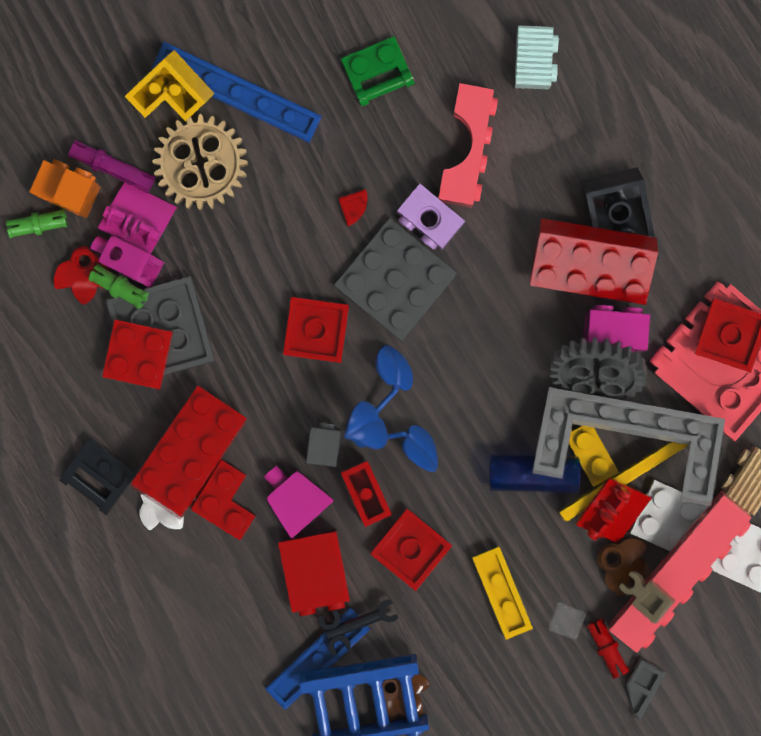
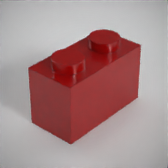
M368 460L341 472L365 527L392 515Z

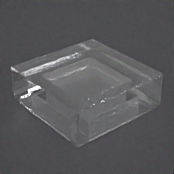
M558 602L548 630L576 641L586 612Z

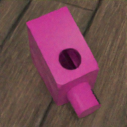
M97 236L90 249L91 252L100 256V263L149 288L153 286L164 262L153 255L114 236H111L109 240Z
M276 465L264 476L275 489L266 499L291 538L298 534L334 501L329 494L298 470L288 478Z

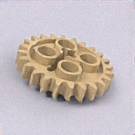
M199 114L197 122L194 123L190 117L187 119V125L184 126L177 120L176 125L178 129L176 131L169 127L166 128L170 135L168 139L159 137V140L164 144L163 148H154V151L161 155V158L152 160L153 164L161 166L160 169L154 172V175L164 177L158 185L160 188L169 186L165 193L167 197L175 193L177 194L175 198L176 204L181 203L185 199L187 209L191 208L193 202L197 203L199 211H202L203 205L206 202L211 209H214V200L217 199L224 205L225 200L223 196L225 194L232 198L235 197L231 190L233 186L242 188L237 178L247 176L244 171L240 170V167L248 165V161L240 159L241 156L247 153V150L237 148L243 142L242 139H232L236 132L234 128L224 131L226 128L225 121L216 126L214 116H211L208 123H205L202 114ZM193 138L198 139L201 156L204 160H208V162L204 163V169L209 182V187L207 188L203 185L200 169L197 165H193V163L197 162L192 142ZM209 138H215L219 141L218 148L213 152H207L203 148L204 142ZM181 145L190 147V155L185 159H178L175 156L176 149ZM216 166H222L226 169V175L221 180L211 178V170ZM188 173L196 174L198 177L197 184L191 188L184 187L182 184L183 177Z

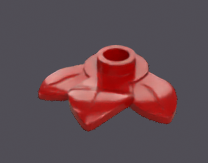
M87 246L75 249L70 256V260L61 263L54 275V288L65 289L71 287L75 298L82 305H86L94 298L98 287L103 288L89 281L91 271L97 272L94 270V267L99 264L110 271L109 267L99 262V256L90 251L91 247ZM83 256L90 258L88 266L83 267L80 264V259Z

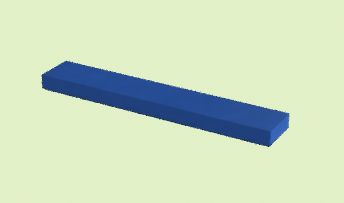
M163 42L151 67L152 70L175 50L215 93L212 98L310 144L321 121V115Z

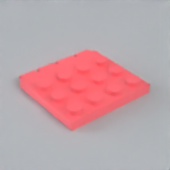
M717 281L704 296L709 303H711L712 298L761 314V309L731 284L725 287ZM699 301L685 318L693 327L689 329L681 323L666 340L674 348L672 352L662 345L649 362L657 368L654 374L700 414L725 419L723 433L735 442L761 412V345L751 373L694 354L709 310L707 305Z

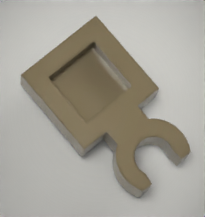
M636 571L630 572L629 576L635 580L634 587L631 588L628 584L621 583L620 589L626 594L635 595L637 598L633 601L632 605L653 624L658 623L675 599L654 581H649L645 585L640 573Z

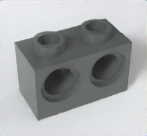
M318 422L317 428H311L306 463L337 467L341 431H335V424Z

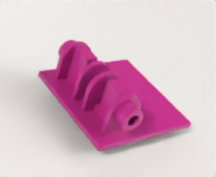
M124 182L111 206L106 207L103 213L104 218L98 229L151 254L177 207Z

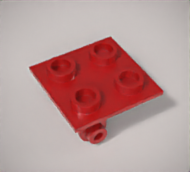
M608 478L575 525L588 530L587 535L593 540H597L598 537H604L619 543L652 497Z

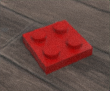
M291 297L283 355L341 363L349 305Z
M712 298L694 354L751 373L761 345V314Z
M114 320L102 377L161 390L173 332Z
M407 508L372 550L370 555L416 591L453 545Z

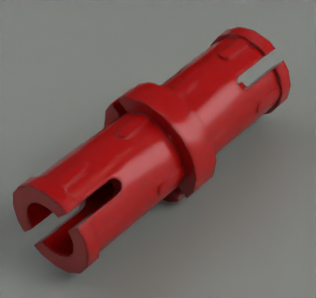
M599 618L596 620L600 632H598L593 622L586 625L598 647L596 650L598 655L603 657L612 679L620 677L615 666L616 664L622 675L629 672V668L617 649L619 647L617 640L613 641L604 619Z

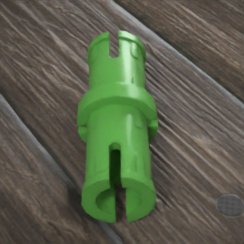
M64 209L43 214L33 212L28 217L6 220V226L9 227L7 229L10 238L31 233L41 235L46 230L68 227V221L65 220L67 218Z
M99 264L94 267V270L97 272L91 271L89 281L110 291V295L114 298L120 297L138 309L143 307L141 301H147L148 292L129 283L128 279L123 275L117 276Z

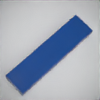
M350 607L340 617L339 624L356 618L359 615ZM369 626L345 634L351 642V647L371 629ZM325 631L280 673L265 690L286 710L302 695L300 673L329 669L348 651L343 641L335 642L336 654L332 655L329 651L330 640Z

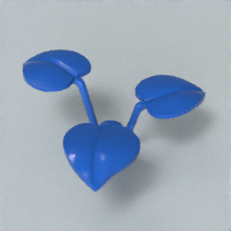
M384 344L376 354L375 364L381 379L388 385H392V390L376 408L364 401L355 405L347 422L345 438L353 440L359 447L367 446L372 449L383 448L387 443V439L403 438L402 448L406 456L420 468L429 472H436L438 468L436 446L431 435L424 428L412 425L407 429V433L401 431L387 434L385 424L379 418L378 413L395 396L399 388L403 391H408L413 384V374L408 361L399 351Z

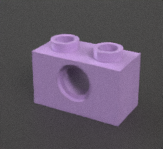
M421 184L416 187L397 210V214L401 216L398 221L409 231H412L414 228L423 235L421 240L432 250L438 247L442 251L465 223L460 216ZM426 212L434 213L437 217L436 225L433 227L424 226L420 220L422 214Z

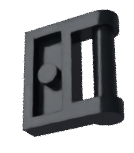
M90 438L59 481L66 486L68 484L99 506L100 512L107 515L138 473ZM81 468L112 491V493L106 498L76 475L77 471Z

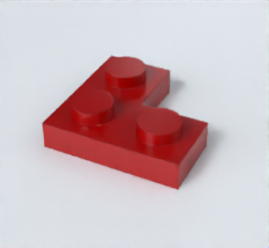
M221 460L192 506L191 511L241 541L256 517L255 514L232 501L247 475Z

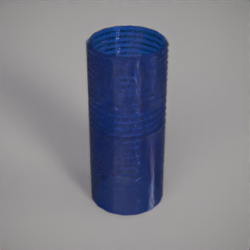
M492 454L490 457L489 484L491 492L526 491L529 493H539L541 491L542 493H579L580 458L578 456H566L562 479L534 474L533 467L536 457L534 455L508 456L505 454Z

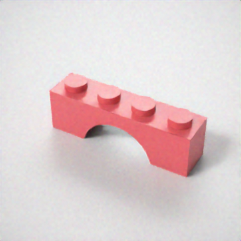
M459 83L453 117L461 121L467 128L471 137V150L462 163L453 168L443 170L438 199L443 203L472 208L474 201H480L482 184H477L479 172L485 173L488 156L482 155L484 144L490 145L493 127L488 126L489 115L495 116L498 98H493L494 89Z

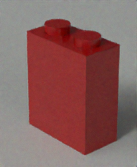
M337 530L279 541L291 612H298L299 616L315 614L316 608L327 606L328 611L345 608V602L350 601V595Z

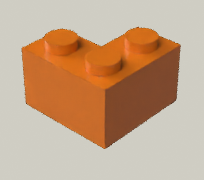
M53 159L52 163L43 160L29 193L87 219L101 187L95 182L96 177L92 176L91 173L78 167L73 172L69 170V165Z

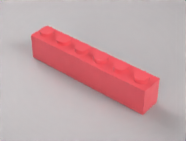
M721 490L712 501L711 506L704 510L644 581L645 585L649 581H654L674 598L675 601L658 623L653 624L632 605L633 601L637 598L633 595L608 624L609 631L636 653L642 647L644 649L649 647L656 637L654 632L659 626L665 627L674 617L675 613L673 610L679 603L683 605L690 599L694 592L692 590L693 586L698 581H705L711 574L713 568L710 566L717 558L722 560L732 548L730 543L737 535L742 537L751 526L749 522L751 519L750 513Z

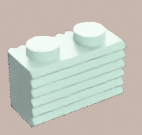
M518 26L514 88L550 89L551 83L557 81V64H552V55L558 52L559 36L553 35V27Z

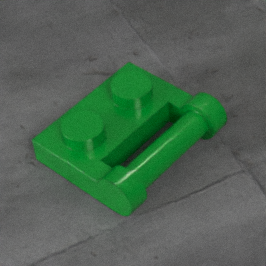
M395 36L341 58V62L361 107L368 105L370 100L403 86L408 88L415 85ZM397 68L401 74L366 90L361 85V83Z

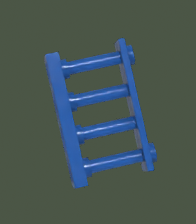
M410 654L300 673L301 693H309L313 697L319 733L312 734V736H397L403 734L418 736L424 733V731L429 730L428 716L422 715L418 718L411 679L414 675L419 674L417 655ZM396 678L400 680L406 718L389 722L382 683L387 679ZM367 683V685L371 686L377 723L360 726L353 688L355 685ZM338 688V690L342 691L348 728L331 731L324 693L326 690Z

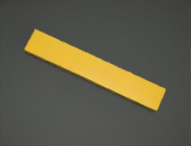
M669 441L614 475L611 479L626 485L689 445ZM605 482L558 510L557 512L562 520L569 521L585 511Z

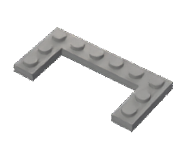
M549 387L533 467L534 474L562 479L572 424L690 445L681 501L711 506L725 419Z

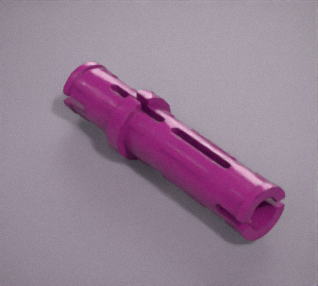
M78 140L74 141L68 157L90 166L91 170L95 172L99 170L146 193L150 192L156 179L154 175L106 154L105 150H97Z

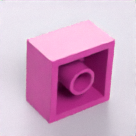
M595 305V307H592V310L585 313L583 338L587 342H592L593 337H596L598 342L601 343L605 339H609V344L612 345L619 341L621 342V348L630 346L631 352L647 351L650 315L643 314V309L626 307L621 312H613V306Z

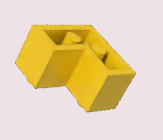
M174 50L125 97L144 118L166 100L186 121L215 93Z

